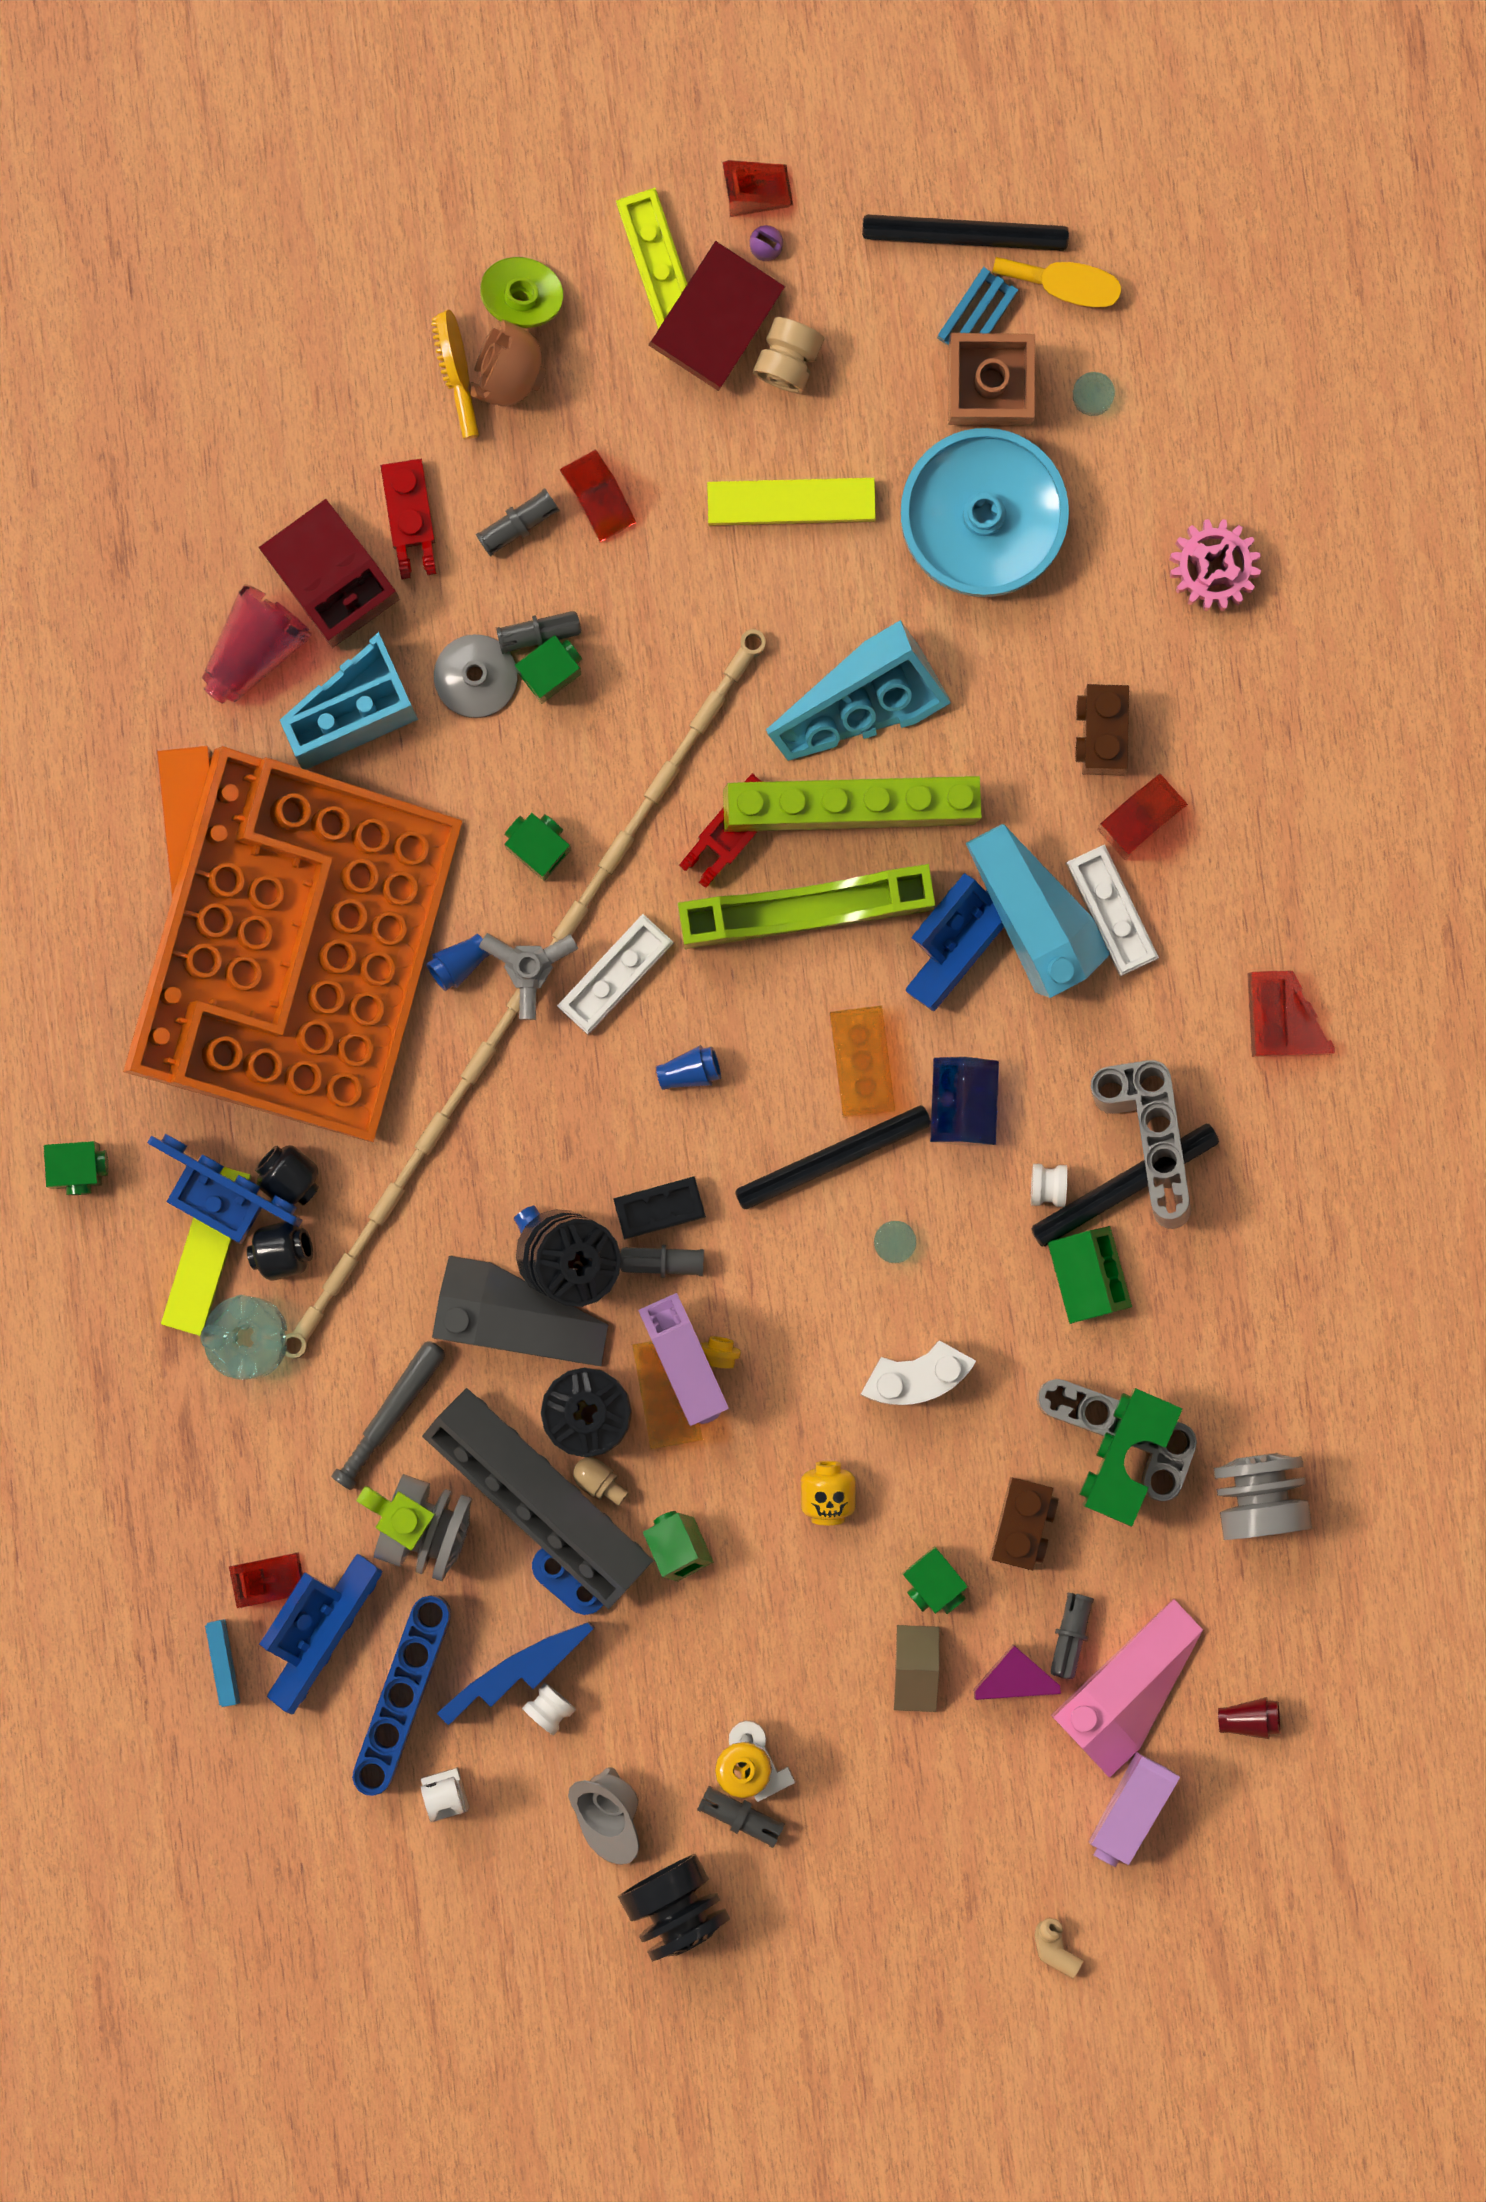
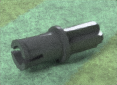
M575 611L537 619L536 615H534L531 621L501 628L496 627L502 654L535 645L541 646L554 635L560 640L577 636L581 633L579 617Z
M662 1245V1249L625 1247L622 1248L620 1253V1269L622 1272L661 1274V1278H665V1274L703 1276L704 1249H666V1245Z
M1067 1593L1060 1629L1055 1630V1634H1058L1059 1637L1051 1666L1052 1675L1064 1679H1073L1075 1677L1083 1641H1088V1636H1085L1092 1603L1094 1602L1093 1598Z

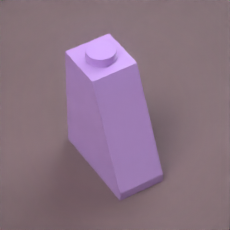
M675 1293L639 1309L640 1316L689 1425L692 1426L696 1423L705 1424L717 1419L721 1412L729 1409L678 1294Z
M1136 1752L1089 1840V1843L1097 1848L1093 1855L1114 1867L1117 1866L1119 1860L1129 1865L1172 1793L1180 1776Z

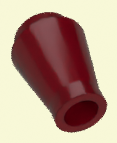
M1264 1697L1230 1707L1218 1708L1219 1732L1270 1739V1735H1280L1279 1702L1268 1701V1698Z

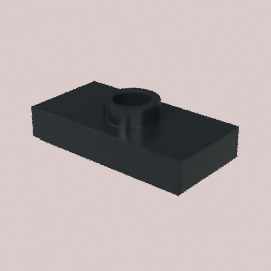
M695 1176L613 1198L624 1240L706 1218Z

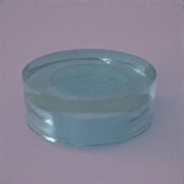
M1089 372L1082 375L1076 381L1072 392L1076 408L1089 416L1105 413L1111 407L1115 396L1112 381L1106 375L1099 372Z
M890 1221L883 1224L877 1230L874 1237L876 1253L881 1259L889 1263L906 1261L913 1254L916 1247L914 1231L909 1225L901 1221Z

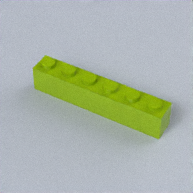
M980 776L727 783L723 789L724 832L975 825L982 818Z

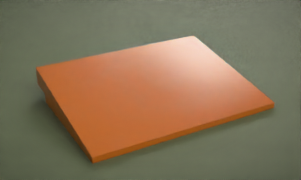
M224 746L214 749L123 1072L367 1142H374L462 820L267 757L261 759Z

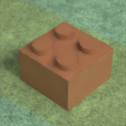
M951 333L949 339L948 425L1032 426L1035 418V334Z

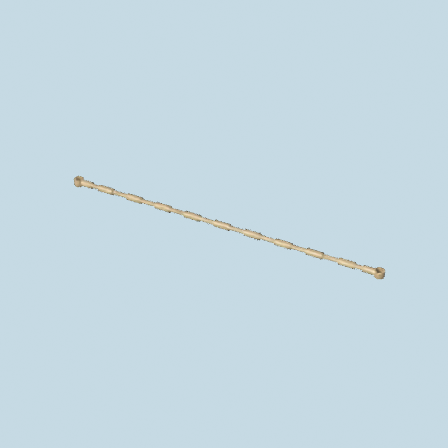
M751 629L742 635L741 647L723 673L725 675L724 679L715 692L711 691L689 725L691 729L671 760H666L645 792L644 797L646 798L624 832H619L598 864L600 869L578 902L574 901L553 933L554 939L550 945L570 934L571 936L588 912L587 906L608 874H613L635 839L632 837L653 805H658L679 773L680 769L678 767L698 736L705 733L726 701L724 696L734 681L738 682L752 659L762 654L765 650L766 640L762 632ZM750 636H756L761 640V646L756 650H750L745 645L746 639ZM517 988L506 1005L508 1007L506 1013L487 1042H482L461 1074L462 1080L441 1112H436L414 1146L417 1149L396 1181L389 1184L368 1216L370 1221L349 1253H344L323 1285L324 1291L315 1305L308 1308L293 1333L287 1334L282 1339L281 1350L287 1357L300 1358L306 1353L307 1341L323 1318V1310L331 1298L338 1295L359 1263L357 1258L378 1226H383L404 1194L403 1188L425 1154H430L451 1122L449 1117L470 1085H475L496 1053L497 1049L495 1047L515 1016L519 1014L520 988ZM296 1337L301 1341L302 1348L298 1353L291 1354L287 1350V1342L289 1339Z

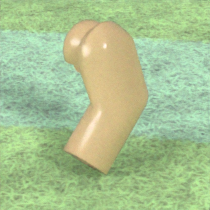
M1053 1918L1045 1919L1036 1926L1034 1934L1038 1956L1044 1963L1074 1978L1083 1960L1064 1949L1061 1923Z

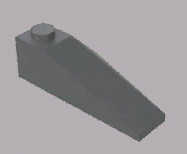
M449 1256L439 1294L432 1338L601 1367L608 1325L574 1306H565L531 1288L523 1279L491 1262Z

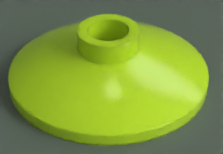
M510 257L497 261L486 270L480 284V296L488 312L499 321L505 320L522 328H533L548 323L558 314L563 301V288L556 274L541 262L525 257Z

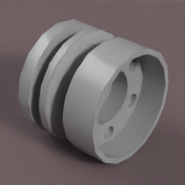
M1278 1453L1236 1458L1222 1467L1214 1468L1215 1479L1234 1477L1235 1486L1216 1489L1217 1496L1237 1497L1238 1506L1220 1512L1223 1540L1312 1529L1308 1501L1288 1498V1490L1306 1484L1305 1477L1286 1479L1285 1470L1303 1467L1302 1456L1290 1457Z
M403 1474L392 1500L397 1492L400 1491L435 1513L432 1521L413 1549L414 1552L418 1553L416 1573H424L431 1557L437 1559L432 1578L443 1581L448 1570L457 1561L470 1526L472 1498L461 1495L454 1512L447 1510L452 1491L445 1489L436 1505L428 1503L430 1483ZM380 1532L374 1558L400 1567L411 1550Z

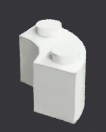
M940 1340L926 1355L914 1361L896 1362L881 1357L860 1395L870 1400L890 1405H911L926 1402L939 1397L955 1387L969 1373L976 1360Z

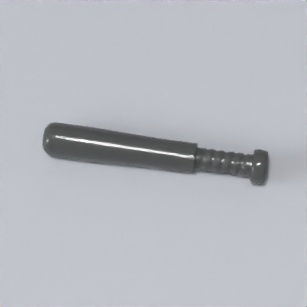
M427 1341L421 1346L375 1417L363 1432L364 1437L356 1447V1450L353 1451L352 1456L349 1457L341 1470L336 1469L331 1477L349 1490L355 1487L357 1482L354 1479L362 1469V1466L365 1465L366 1460L369 1459L377 1446L383 1444L394 1426L443 1361L445 1352L441 1347L431 1341Z

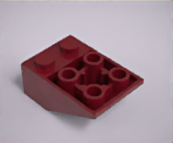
M324 499L258 547L332 649L400 600L394 587L327 499Z

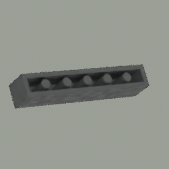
M468 1388L434 1420L422 1435L430 1445L608 1609L612 1607L654 1561L638 1543L632 1541L623 1533L609 1516L597 1509L582 1495L575 1485L569 1483L550 1465L545 1457L539 1455L530 1447L516 1430L504 1423L488 1408L482 1399L476 1397Z

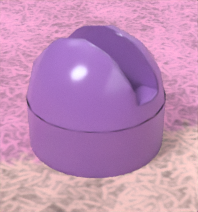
M765 225L753 231L750 236V250L757 259L771 261L780 255L783 248V239L781 233L776 228ZM762 234L777 244L772 248L764 241L758 239L757 236Z

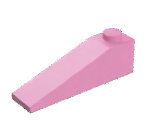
M1172 1599L1051 1714L1056 1722L1109 1778L1141 1748L1203 1631L1175 1599Z

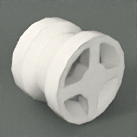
M1033 1164L1031 1206H1040L1043 1202H1052L1056 1207H1065L1067 1165H1058L1054 1169H1048L1042 1164Z
M545 1682L539 1688V1696L534 1701L527 1702L522 1708L536 1723L553 1736L559 1730V1722L564 1717L571 1716L576 1710L563 1696Z

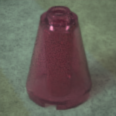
M244 584L238 592L202 675V679L207 683L204 690L222 704L227 699L232 702L238 701L304 645L312 635V633L308 632L309 628L279 602L274 604L267 599L261 601L266 594L249 584Z

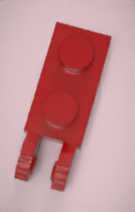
M422 458L380 465L393 548L397 551L401 580L411 578L412 568L407 554V547L422 545L424 570L427 572V575L437 574L432 543H435Z
M752 773L745 782L762 781ZM722 808L698 836L699 841L678 866L684 871L692 868L699 860L700 854L706 847H709L719 858L701 876L699 883L707 888L727 863L730 865L758 831L724 832V809Z

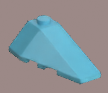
M900 620L864 641L770 725L766 731L771 740L789 761L834 748L840 740L860 734H862L863 739L876 736V730L899 723L901 728L914 725L951 702L921 647Z
M1004 824L965 843L1035 993L1052 998L1087 979L1110 955L1093 917Z

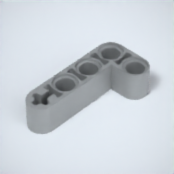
M1147 1060L1108 1066L1098 1070L1091 1080V1091L1096 1106L1108 1114L1137 1110L1150 1200L1155 1220L1167 1229L1182 1227L1191 1215V1205L1173 1086L1168 1068L1159 1061ZM1151 1076H1157L1164 1081L1163 1086L1154 1092H1149L1141 1087L1143 1081ZM1107 1083H1117L1122 1087L1120 1094L1113 1098L1102 1096L1100 1090ZM1158 1116L1165 1117L1170 1121L1169 1127L1162 1132L1151 1131L1147 1125L1150 1120ZM1162 1157H1170L1177 1162L1175 1168L1167 1173H1160L1153 1166ZM1172 1187L1176 1212L1168 1213L1164 1188Z
M1060 1379L1047 1381L1037 1392L1036 1400L1038 1407L1047 1416L1104 1436L1106 1432L1114 1434L1120 1420L1113 1416L1119 1400ZM1058 1386L1063 1388L1062 1396L1073 1401L1077 1399V1392L1083 1394L1084 1397L1077 1406L1076 1419L1069 1417L1070 1412L1073 1410L1071 1407L1058 1405L1056 1410H1052L1050 1408L1051 1401L1045 1398L1046 1392H1054ZM1092 1401H1100L1107 1407V1419L1101 1425H1093L1085 1417V1408ZM1177 1422L1174 1430L1183 1432L1187 1438V1447L1180 1454H1172L1167 1448H1162L1147 1441L1138 1442L1131 1446L1150 1453L1142 1475L1141 1484L1149 1487L1146 1495L1153 1500L1167 1501L1173 1499L1178 1495L1184 1483L1196 1449L1197 1440L1193 1430L1183 1423ZM1158 1470H1166L1173 1479V1486L1170 1491L1162 1495L1154 1492L1150 1484L1153 1473Z

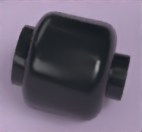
M292 1145L283 1148L274 1146L262 1158L255 1169L259 1174L257 1185L271 1199L276 1195L292 1205L299 1202L304 1206L319 1189V1186L314 1183L318 1176L317 1165Z
M285 1221L256 1230L252 1238V1245L247 1247V1257L253 1270L258 1269L264 1278L274 1281L304 1272L308 1261H311L313 1258V1246L311 1238L304 1228L293 1226Z

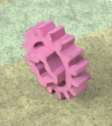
M1207 519L1203 522V531L1201 532L1193 525L1188 528L1189 541L1181 537L1177 539L1175 544L1182 550V553H1171L1169 560L1179 564V567L1172 569L1169 574L1170 578H1181L1182 582L1176 588L1177 593H1182L1186 590L1191 593L1188 604L1192 605L1197 599L1203 600V610L1208 611L1212 602H1217L1220 610L1225 611L1228 599L1230 598L1237 605L1242 603L1241 590L1252 593L1255 586L1248 578L1259 577L1261 570L1252 567V563L1257 562L1261 555L1258 552H1249V548L1255 541L1253 537L1246 538L1245 540L1239 537L1243 527L1238 525L1231 532L1227 530V520L1222 519L1218 528H1213L1210 520ZM1207 539L1222 540L1220 544L1208 547L1200 543ZM1235 548L1242 559V572L1234 564L1232 553ZM1225 551L1221 564L1222 570H1216L1214 574L1211 573L1208 579H1205L1209 567L1208 561L1212 562ZM1188 559L1196 566L1198 577L1195 582L1188 572ZM1224 584L1227 587L1231 586L1230 589L1221 592L1208 591L1210 586Z

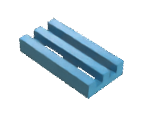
M983 267L937 335V339L949 346V334L985 281L991 286L960 333H970L999 290L1005 295L980 331V333H991L1017 294L1018 289L1012 285L1009 286L1002 278L994 276L988 269Z
M226 1619L208 1622L205 1628L219 1705L222 1707L236 1705L240 1703V1696Z

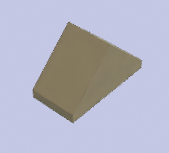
M897 1625L894 1710L936 1712L939 1680V1627Z

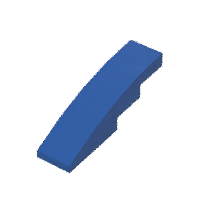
M586 1622L548 1636L515 1653L470 1683L437 1712V1715L447 1725H450L478 1696L492 1707L520 1678L534 1689L595 1627L590 1622Z

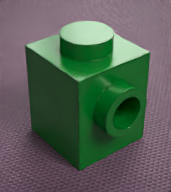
M554 635L514 666L516 672L532 693L543 704L581 675V669L577 664L583 659L568 639L561 644Z
M533 813L526 820L519 816L504 834L509 838L504 844L506 849L543 881L550 876L571 851L570 845L559 836L564 830L546 814L541 819Z
M95 1141L44 1145L47 1188H66V1195L69 1196L92 1194L91 1186H102V1176H108L106 1150L100 1151V1144Z
M676 1511L667 1512L653 1521L654 1526L643 1531L663 1578L678 1582L714 1563L695 1518L692 1516L677 1513Z
M935 1546L902 1573L913 1586L907 1594L922 1612L930 1607L935 1614L941 1609L948 1614L966 1599L962 1592L968 1586Z

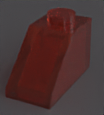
M1158 774L1102 821L1097 830L1119 855L1126 860L1188 804L1161 774Z

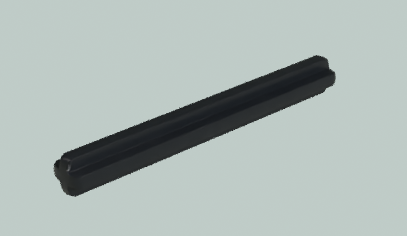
M867 214L863 218L862 227L863 238L872 240L1059 251L1066 250L1069 241L1068 227L1057 225Z
M917 1106L736 1189L735 1195L740 1206L743 1209H749L930 1126L931 1119L924 1106Z
M1204 1124L1180 1138L1184 1164L1219 1143V1138L1210 1124ZM1162 1157L1155 1162L1153 1168L1160 1173H1167L1175 1168L1177 1162L1170 1157ZM1145 1160L1033 1225L1031 1228L1032 1234L1038 1244L1042 1247L1047 1246L1048 1242L1057 1240L1147 1187L1148 1180Z

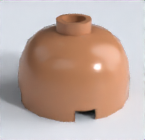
M502 320L498 321L502 329L492 328L481 348L474 368L477 372L481 371L479 384L471 382L470 391L472 397L489 404L510 406L525 399L531 389L534 391L540 389L546 375V368L541 366L542 351L535 337L522 327Z

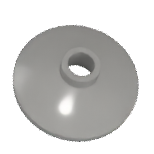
M476 634L460 637L448 644L436 661L434 668L436 691L442 702L450 710L461 716L469 718L490 716L506 706L515 692L517 686L515 661L510 652L502 654L499 641L494 638ZM479 667L483 671L481 679L478 681L469 680L467 672L470 668Z

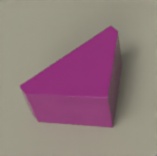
M1013 1644L973 1689L975 1700L1061 1694L1060 1685Z

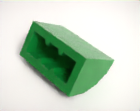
M1111 1226L1089 1230L1048 1242L1069 1324L1132 1308Z

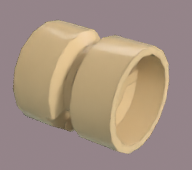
M775 317L766 338L770 348L761 350L753 369V374L772 386L800 394L803 392L811 373L807 363L816 361L824 342V337L816 330L787 318Z

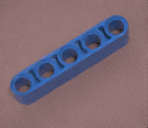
M429 1595L422 1597L415 1602L411 1609L353 1770L352 1778L354 1785L358 1791L365 1795H378L386 1790L393 1781L451 1620L450 1605L440 1596ZM428 1602L439 1605L443 1613L440 1624L434 1627L425 1625L420 1618V1609ZM411 1643H420L427 1649L428 1660L423 1666H413L406 1660L405 1652ZM405 1683L413 1690L414 1697L409 1706L402 1707L393 1702L391 1690L395 1684ZM389 1723L397 1728L399 1740L395 1746H383L377 1740L376 1733L381 1724ZM367 1764H377L382 1768L385 1775L382 1785L371 1787L363 1781L362 1770Z

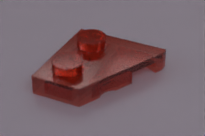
M1293 970L1247 973L1252 1057L1330 1055L1335 1053L1332 1041L1326 1039L1316 1020L1318 1016L1311 1003L1303 997L1302 987Z

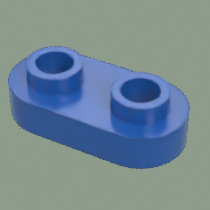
M541 1548L535 1554L532 1561V1571L535 1578L574 1612L582 1615L597 1612L603 1604L594 1595L588 1602L581 1601L578 1598L577 1591L583 1585L561 1566V1570L557 1574H550L546 1571L545 1563L549 1558L553 1557Z

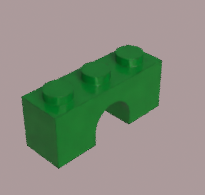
M1133 1388L1130 1396L1122 1393L1113 1414L1114 1417L1120 1419L1114 1434L1105 1433L1096 1453V1456L1103 1458L1096 1474L1088 1472L1079 1495L1086 1498L1083 1506L1132 1527L1149 1487L1129 1477L1124 1466L1125 1455L1131 1446L1142 1441L1166 1448L1183 1408L1137 1388Z

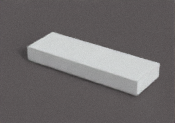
M1105 844L1068 861L1066 865L1090 915L1097 925L1119 976L1121 977L1159 958Z
M642 914L557 1007L589 1035L666 953L674 942Z

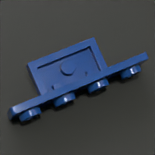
M966 873L948 891L947 895L911 937L926 952L930 959L906 987V992L931 1011H935L1004 928L988 891H985L976 880Z
M167 1134L164 1135L162 1140L153 1136L149 1138L147 1142L149 1145L187 1165L166 1201L172 1206L240 1244L243 1243L262 1208L293 1226H300L302 1219L293 1215L297 1209L296 1206L276 1195L271 1202L257 1194L260 1186L240 1175L237 1176L235 1181L220 1174L224 1167L223 1165L203 1154L198 1161L184 1153L187 1145Z
M360 1554L355 1555L335 1588L305 1572L259 1644L267 1651L288 1662L267 1697L290 1715L295 1713L300 1703L306 1698L308 1690L322 1668L329 1662L332 1652L344 1633L351 1627L356 1614L368 1595L373 1592L377 1581L382 1575L380 1568Z

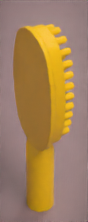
M996 257L992 273L1041 284L1048 294L1079 306L1092 308L1109 307L1115 304L1121 295V286L1115 276L1086 264L1055 262L1046 268H1041Z
M448 309L432 318L433 322L431 325L438 327L432 329L433 333H438V335L433 336V339L439 340L434 345L440 347L436 349V353L442 354L437 357L438 360L443 361L439 363V367L446 368L441 370V374L448 375L443 377V381H447L445 385L449 389L454 388L455 404L463 439H472L478 437L479 432L471 395L468 390L469 374L467 360L457 320L453 312Z

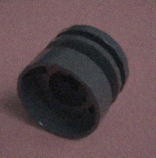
M554 1209L539 1214L525 1226L517 1242L516 1261L520 1275L531 1288L565 1306L583 1307L598 1302L611 1291L619 1276L621 1255L617 1241L606 1227L574 1211ZM576 1254L580 1255V1261L574 1262L573 1268L569 1267L568 1261L574 1260Z
M585 1367L567 1371L554 1380L543 1397L541 1408L544 1431L553 1444L568 1454L581 1457L606 1454L619 1445L629 1430L632 1416L629 1395L620 1382L602 1370ZM584 1400L589 1406L596 1405L598 1412L592 1415L594 1422L588 1425L585 1420H576L574 1413L580 1410L578 1403Z
M696 1853L665 1867L618 1895L631 1922L649 1916L652 1919L653 1924L639 1935L642 1942L651 1940L659 1935L661 1936L662 1941L647 1951L652 1962L663 1957L680 1955L712 1937L713 1933L720 1926L730 1920L725 1908L708 1916L705 1912L706 1909L720 1901L717 1893L701 1898L697 1897L695 1891L709 1880V1877Z

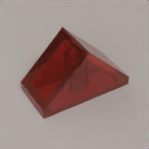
M735 160L722 162L723 181L730 217L787 208L793 205L787 165Z
M596 449L559 469L600 543L636 523L615 477Z
M299 1552L229 1566L237 1608L289 1598L303 1576Z

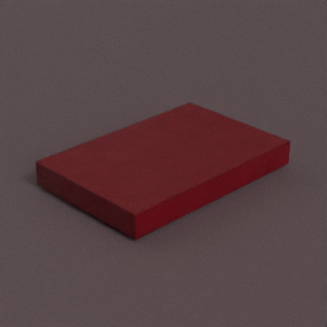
M715 241L648 346L719 391L786 286Z

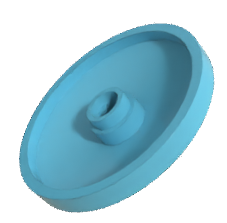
M994 428L964 430L954 433L934 444L913 467L903 490L900 512L901 526L910 554L919 567L941 586L951 591L974 597L1006 595L1024 588L1035 581L1048 569L1056 558L1063 544L1068 526L1069 504L1067 491L1054 463L1038 446L1028 439L1009 431Z

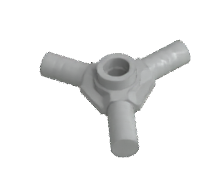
M488 933L479 945V948L506 963L504 968L515 987L520 988L519 1020H536V991L542 987L553 968L551 964L578 949L571 934L544 949L541 946H516L514 949Z

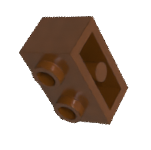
M1087 684L1084 695H1077L1076 720L1084 722L1083 737H1076L1075 761L1083 762L1082 775L1124 776L1128 769L1129 685Z
M1010 1477L990 1560L1032 1571L1035 1562L1043 1564L1049 1540L1041 1538L1045 1521L1053 1523L1059 1498L1052 1496V1487Z

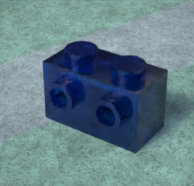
M939 1057L933 1059L930 1142L964 1146L996 1145L999 1061L972 1057Z

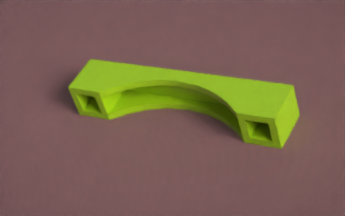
M929 864L886 870L851 879L806 887L718 896L678 903L685 949L933 911L935 908Z

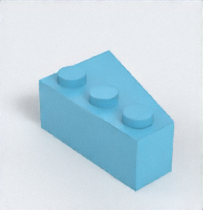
M379 632L369 640L370 644L352 660L347 659L339 667L340 670L322 686L318 685L279 720L302 769L307 770L418 720Z

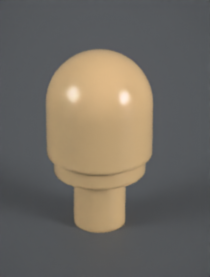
M583 1458L574 1467L573 1477L576 1484L593 1498L597 1497L600 1500L605 1495L619 1506L629 1493L615 1482L617 1475L613 1473L614 1470L597 1458Z

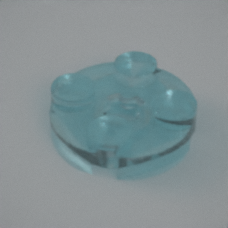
M237 1295L224 1300L214 1308L206 1321L205 1327L201 1331L200 1339L205 1347L208 1360L217 1371L235 1379H257L273 1372L283 1360L287 1345H285L287 1325L282 1313L271 1302L262 1298ZM252 1328L254 1333L250 1338L253 1341V1345L250 1348L246 1345L239 1347L237 1343L239 1338L237 1335L240 1329L247 1330Z

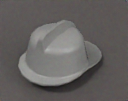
M611 1767L606 1768L590 1781L575 1782L569 1788L568 1797L589 1846L608 1862L619 1865L630 1863L637 1857L640 1847L633 1823L638 1806V1798L635 1791Z

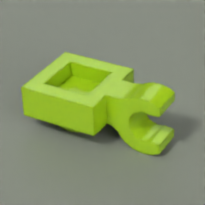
M365 1486L356 1500L382 1517L375 1527L376 1529L413 1551L435 1516V1513L400 1491L390 1501L370 1487Z

